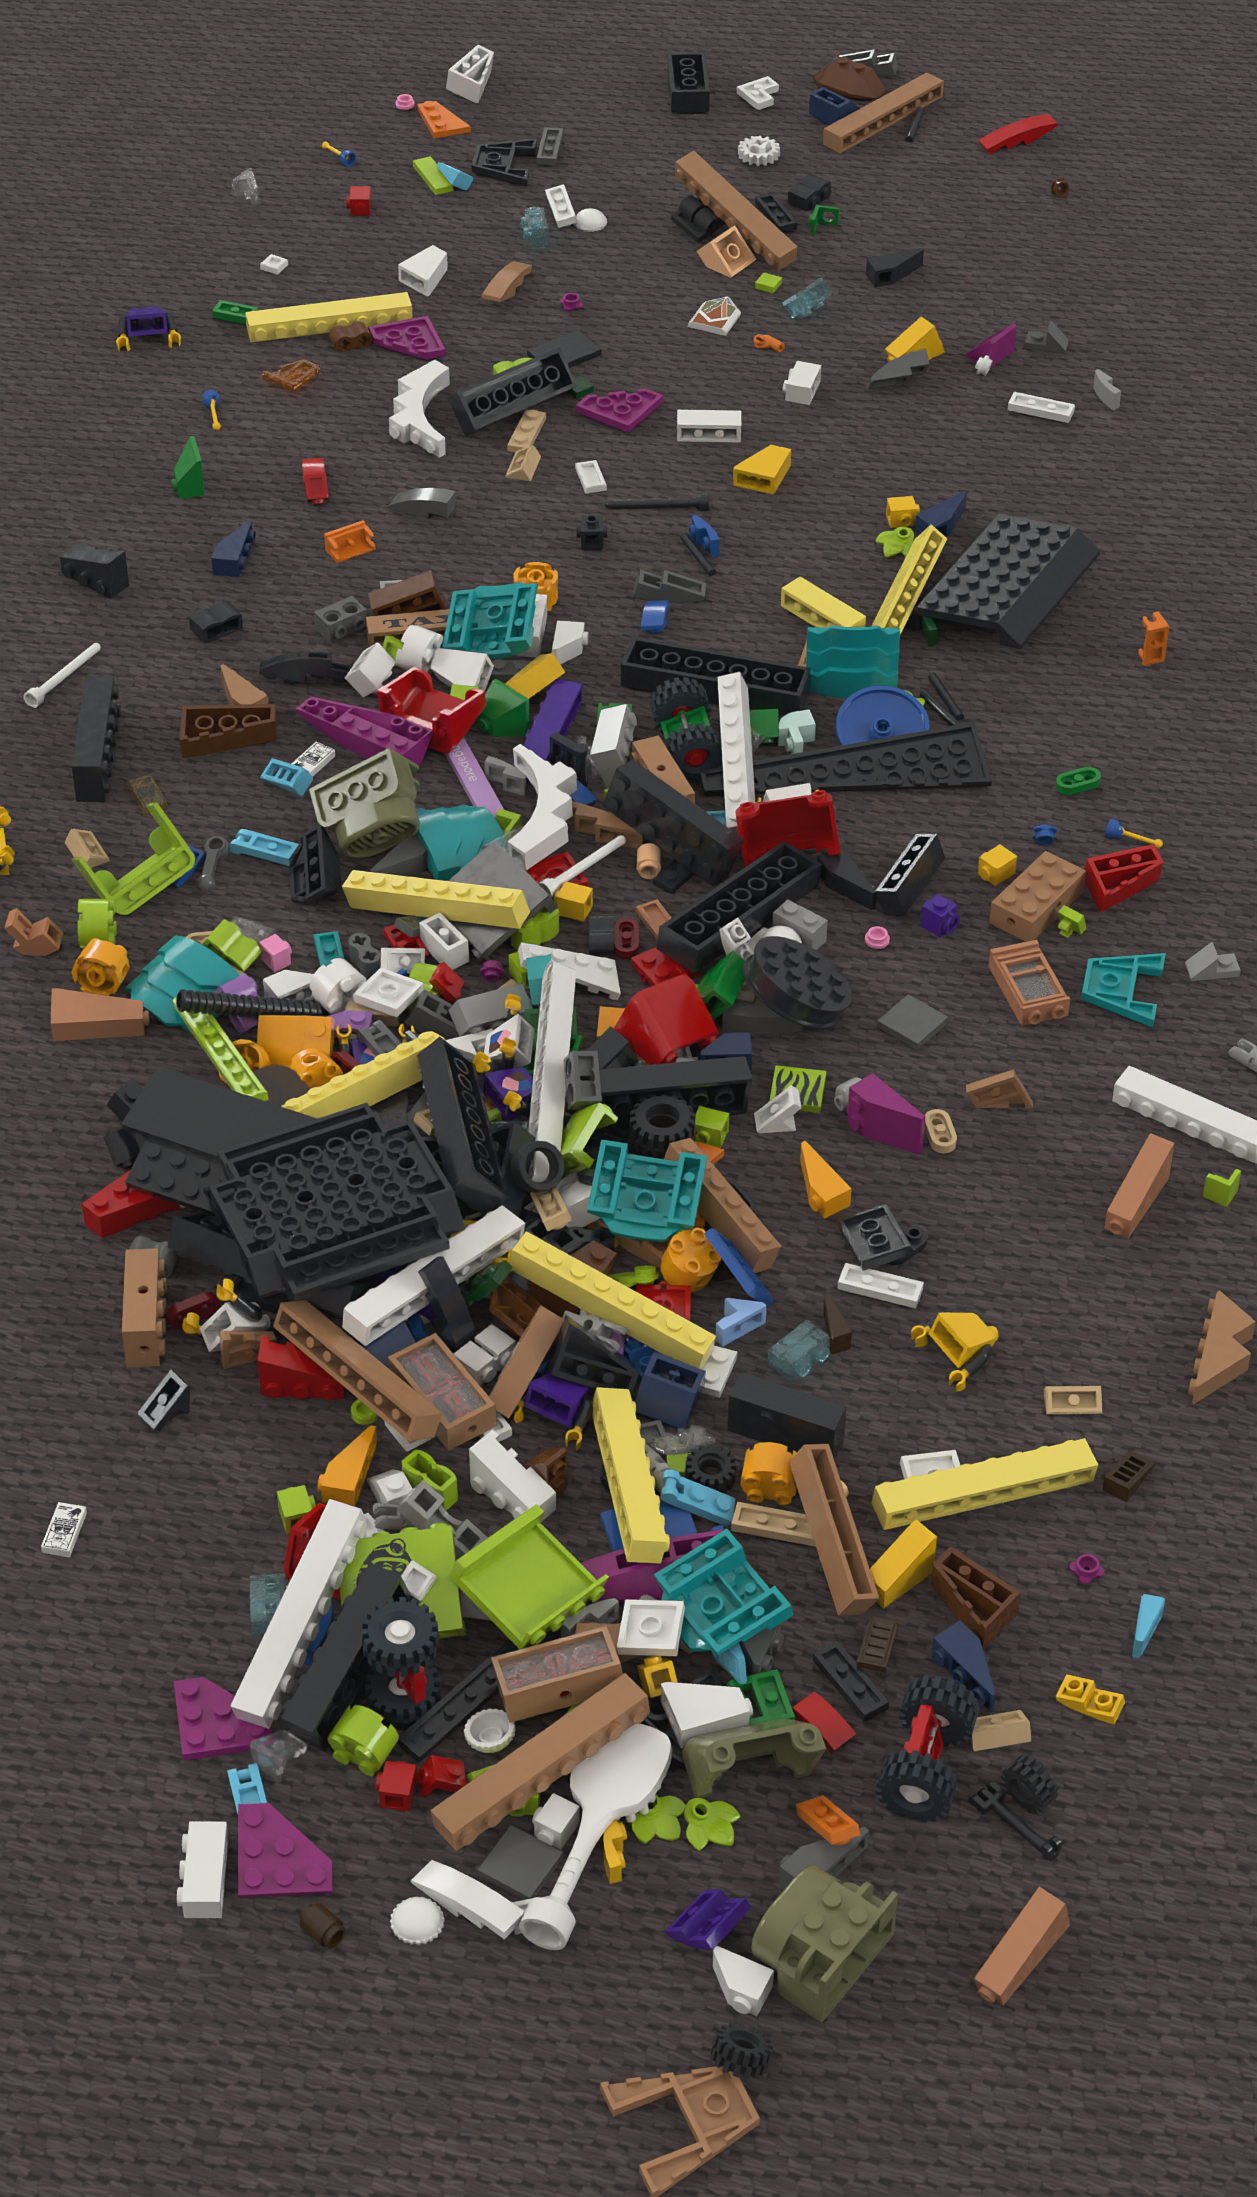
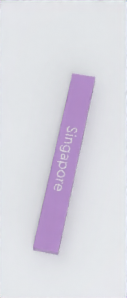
M463 737L456 749L450 753H445L473 806L487 808L495 818L497 811L503 809Z

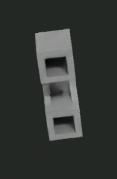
M423 1480L411 1490L396 1508L419 1530L429 1529L430 1525L436 1523H446L447 1526L451 1525L456 1533V1537H454L456 1560L488 1538L468 1519L459 1521L449 1515L442 1506L445 1499Z

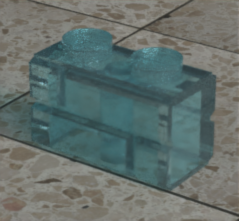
M805 1320L768 1350V1365L790 1382L799 1376L804 1377L808 1374L812 1365L817 1361L823 1362L830 1353V1337L820 1328L817 1329V1326L812 1322Z

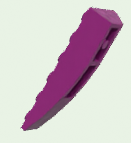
M310 697L296 708V712L338 744L366 759L390 748L420 766L433 735V730L398 715L316 697Z
M723 1529L670 1538L669 1550L664 1552L661 1564L627 1562L624 1549L601 1555L580 1564L596 1580L605 1574L609 1576L603 1587L606 1591L596 1602L615 1598L619 1603L625 1604V1600H639L643 1594L651 1595L654 1599L661 1601L663 1590L655 1579L654 1574L722 1532Z

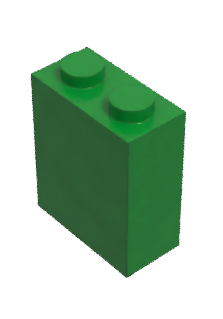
M734 951L708 970L697 987L713 1020L734 1004L745 981L743 975L745 960Z

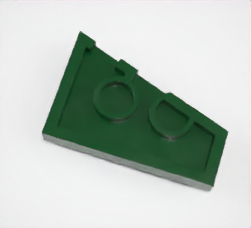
M506 1260L497 1265L490 1264L482 1274L477 1272L467 1283L463 1281L458 1285L467 1308L475 1300L479 1302L500 1286L513 1268Z

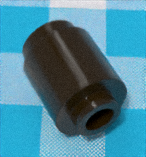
M310 1904L300 1914V1928L322 1947L327 1946L329 1949H332L343 1940L346 1934L343 1922L323 1904Z

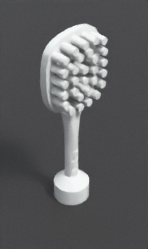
M634 1724L625 1730L618 1739L604 1745L593 1757L586 1758L571 1771L570 1788L573 1799L583 1809L581 1824L573 1848L551 1895L531 1900L519 1924L521 1933L535 1945L549 1950H560L565 1947L576 1923L575 1917L567 1903L596 1843L615 1819L619 1821L621 1817L625 1816L627 1822H634L636 1819L635 1813L639 1811L640 1814L645 1815L649 1812L648 1802L652 1803L656 1800L655 1794L661 1788V1783L666 1777L671 1763V1743L668 1736L663 1732L643 1724Z

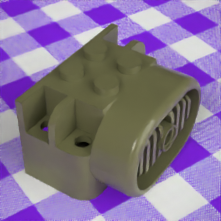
M388 748L309 789L318 823L336 834L339 849L343 855L356 859L376 856L397 846L404 838H412L419 831L420 820L414 800L416 799V792L420 789V783L412 777V773L420 770L419 765Z
M809 1865L794 1877L768 1908L755 1931L751 1950L754 1957L777 1971L776 1988L778 1993L822 2023L893 1937L898 1893L892 1891L886 1900L882 1901L873 1895L874 1886L867 1881L861 1886L850 1882L842 1883L841 1880L816 1865Z

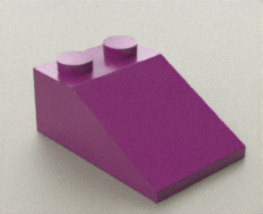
M873 1073L849 1087L847 1123L852 1130L858 1131L866 1138L916 1154L922 1153L926 1116Z

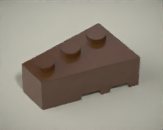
M593 1240L570 1256L609 1276L613 1270L617 1253ZM530 1281L528 1293L549 1311L561 1318L565 1311L580 1315L579 1307Z

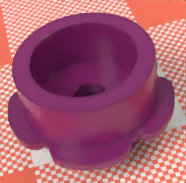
M489 960L482 964L480 974L486 981L497 982L499 978L503 977L504 969H502L500 962Z

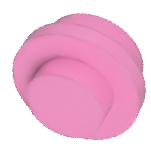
M408 94L399 95L395 102L396 107L401 110H409L415 105L412 96Z
M872 927L865 935V943L874 949L884 948L890 941L887 930L883 927Z

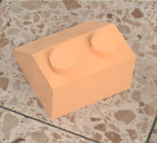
M735 225L697 250L706 267L730 278L757 260Z

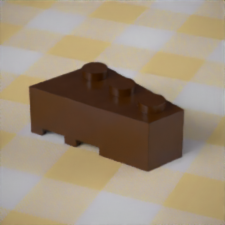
M432 570L369 593L374 616L448 609L447 602Z
M951 1546L933 1563L931 1586L958 1620H961L980 1639L984 1649L1018 1614L1021 1592Z

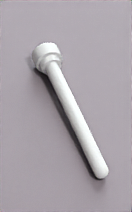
M92 644L41 687L31 688L24 693L26 704L34 708L44 702L45 694L100 651V644Z
M622 835L616 837L555 879L546 878L538 884L553 898L556 891L560 889V886L565 881L568 882L625 844L626 838Z

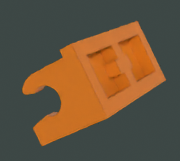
M364 520L324 534L325 551L336 563L376 550L375 544L370 539L374 537L373 532L365 524Z
M1159 611L1153 612L1154 622H1150L1146 616H1143L1142 623L1146 627L1144 649H1139L1138 654L1144 666L1165 661L1169 625Z

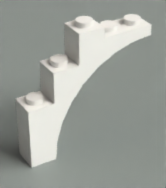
M433 360L398 379L399 396L393 399L394 415L389 418V433L394 439H398L402 443L411 440L414 444H418L426 449L427 452L439 458L446 454L445 437L434 430L428 423L424 412L430 400L438 392L450 385L448 367Z
M519 744L513 748L514 765L532 783L538 795V800L531 819L518 834L508 841L509 855L524 870H528L568 842V826L565 821L573 816L572 798L569 795L577 791V775L572 768L567 767L560 761L552 766L548 761H544L532 750H528Z

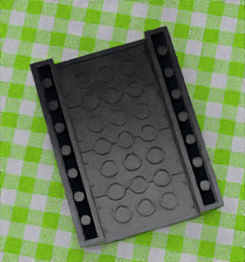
M998 514L976 534L918 600L904 627L920 630L922 628V616L999 630L1000 646L1021 649L1100 555V550L1079 528L1064 524H1053L1047 521L1013 517L1007 514Z

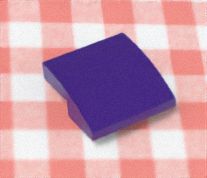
M721 1889L704 1890L665 1930V1933L672 1939L685 1945L713 1950L752 1907L746 1898L728 1899Z

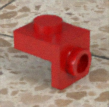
M326 473L304 475L307 501H312V505L324 504L325 500L329 499Z
M445 962L436 967L429 980V983L442 994L440 998L448 1003H454L460 997V990L465 982Z
M431 1755L417 1772L416 1779L419 1784L420 1794L423 1797H428L435 1788L457 1792L467 1785L463 1761Z

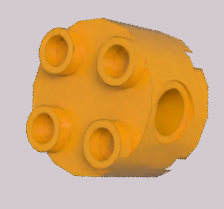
M529 562L525 564V568L520 569L518 567L513 574L514 583H537V594L547 595V611H550L558 600L557 571L551 570L549 564L541 562Z
M96 938L91 939L73 965L72 977L74 982L77 983L78 981L81 985L80 989L86 993L106 996L114 994L129 970V960L126 956L127 950L121 945H115L108 941Z
M318 1049L303 1050L290 1060L292 1064L289 1068L293 1069L310 1089L320 1087L330 1082L336 1076L344 1075L341 1068L325 1052H320Z
M694 1228L693 1230L677 1233L672 1237L661 1258L660 1271L664 1280L670 1285L691 1286V1293L699 1291L708 1285L722 1259L704 1235L706 1232L703 1229Z
M772 1442L758 1443L754 1445L753 1450L749 1448L746 1450L740 1485L743 1491L747 1493V1500L761 1503L764 1499L775 1500L780 1505H788L792 1502V1497L796 1495L797 1486L789 1461L796 1454L794 1450L792 1455L787 1452V1446Z

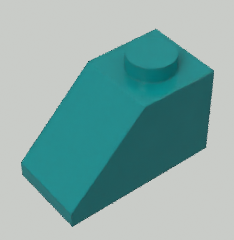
M551 954L526 958L533 1008L540 1007L543 973L547 964L552 961Z

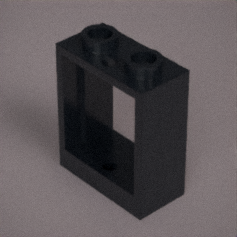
M611 1026L587 1050L598 1051L599 1070L635 1066L639 1062L629 1041Z

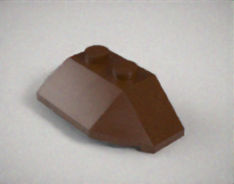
M846 57L837 58L813 76L819 86L851 98L875 101L887 93L886 88L871 67L865 66L863 63L851 61Z
M510 1279L503 1280L500 1286L491 1292L489 1311L507 1329V1333L510 1336L520 1339L539 1306L543 1305ZM559 1329V1331H558V1333H557V1335H556V1337H555L553 1343L551 1344V1346H550L548 1352H553V1349H554L556 1340H557V1338H558L560 1329Z

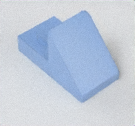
M726 1298L724 1315L726 1317H723L716 1323V1341L723 1347L766 1323V1305L763 1302Z

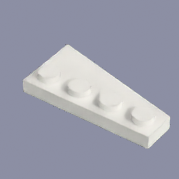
M521 943L518 953L521 967L527 969L526 958L551 954L553 961L575 969V982L588 986V991L596 994L602 991L610 994V999H619L621 992L615 960L535 944Z

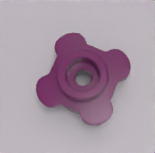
M567 293L560 300V304L564 306L566 311L583 307V303L580 302V297L576 293Z
M1083 1554L1078 1557L1076 1562L1070 1564V1571L1076 1573L1079 1581L1083 1584H1089L1092 1579L1103 1577L1104 1568L1100 1567L1099 1560L1091 1554Z

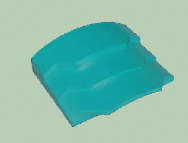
M518 582L508 585L478 586L475 589L453 591L442 649L487 654L490 660L515 656L530 649L534 634L532 624L536 608L537 583L523 584Z
M834 625L827 628L808 627L806 667L811 668L810 692L835 698H848L853 693L871 686L883 685L897 688L900 628H881L880 626L843 627Z
M463 804L451 808L417 809L420 829L416 835L428 852V869L435 880H450L494 840L501 846L505 841V834L500 825L485 807Z
M175 935L158 950L159 955L141 970L142 973L125 987V991L131 994V999L143 1001L144 1010L149 1011L150 1014L166 1026H180L191 1033L173 1006L172 1000L177 998L181 989L186 991L193 990L194 992L198 990L201 992L208 991L210 994V992H215L220 986L241 975L221 957L192 939ZM216 1014L213 1015L215 1019L220 1016Z
M601 1140L587 1212L600 1217L611 1234L638 1240L665 1242L680 1230L693 1229L705 1176L707 1156L680 1152L679 1162L628 1154L627 1143Z
M728 1529L720 1532L654 1574L655 1579L663 1590L661 1601H684L685 1612L680 1639L692 1652L712 1651L718 1656L740 1641L745 1642L765 1628L770 1631L794 1615L791 1604L776 1586L769 1588L746 1561L743 1547Z

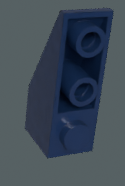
M963 491L917 514L915 532L920 535L926 528L932 525L945 537H948L966 509L967 492Z
M248 520L216 544L211 558L213 575L239 577L241 570H245L246 556H250L251 543H255L256 530L252 529V521Z
M959 1620L933 1637L932 1657L937 1665L940 1667L944 1666L951 1673L958 1685L961 1683L966 1686L968 1691L971 1690L974 1693L973 1699H978V1705H983L992 1712L994 1710L996 1692L980 1639Z

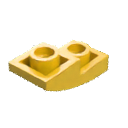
M1067 1674L1056 1695V1700L1063 1705L1115 1725L1125 1704L1124 1695L1096 1689L1094 1680Z
M616 1819L604 1831L603 1839L604 1864L610 1884L622 1881V1869L625 1868L622 1852L623 1840L627 1839V1834L623 1822H617Z

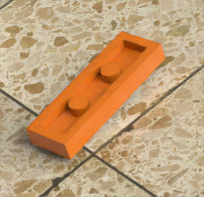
M824 1795L795 1804L797 1815L831 1845H843L850 1842L852 1838L861 1836L858 1823Z

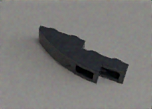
M294 652L261 662L259 674L267 679L282 678L286 679L287 682L295 684L305 682L306 674H310L311 677L316 679L327 677L333 678L335 682L345 683L347 681L345 677L353 666L332 662V653Z

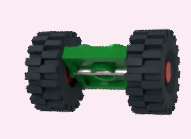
M678 677L674 678L672 683L669 680L665 681L664 687L659 685L657 687L658 693L653 691L649 704L655 726L664 734L666 748L686 780L694 783L700 779V770L723 766L722 744L720 735H718L715 729L712 730L709 721L711 707L701 683L698 685L694 679L690 682L689 678L684 677L683 681H680Z

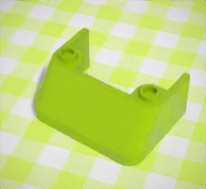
M149 803L146 806L159 824V827L149 836V844L155 854L118 881L108 871L101 870L94 873L83 857H74L72 859L90 887L101 899H115L117 914H130L194 866L195 856L158 803Z

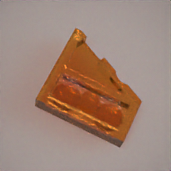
M301 359L291 364L279 366V371L270 373L268 370L262 372V376L265 381L296 392L320 373V365Z

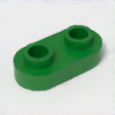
M1083 767L1065 772L1057 776L1055 788L1063 795H1073L1095 789L1100 785L1101 773L1093 767Z

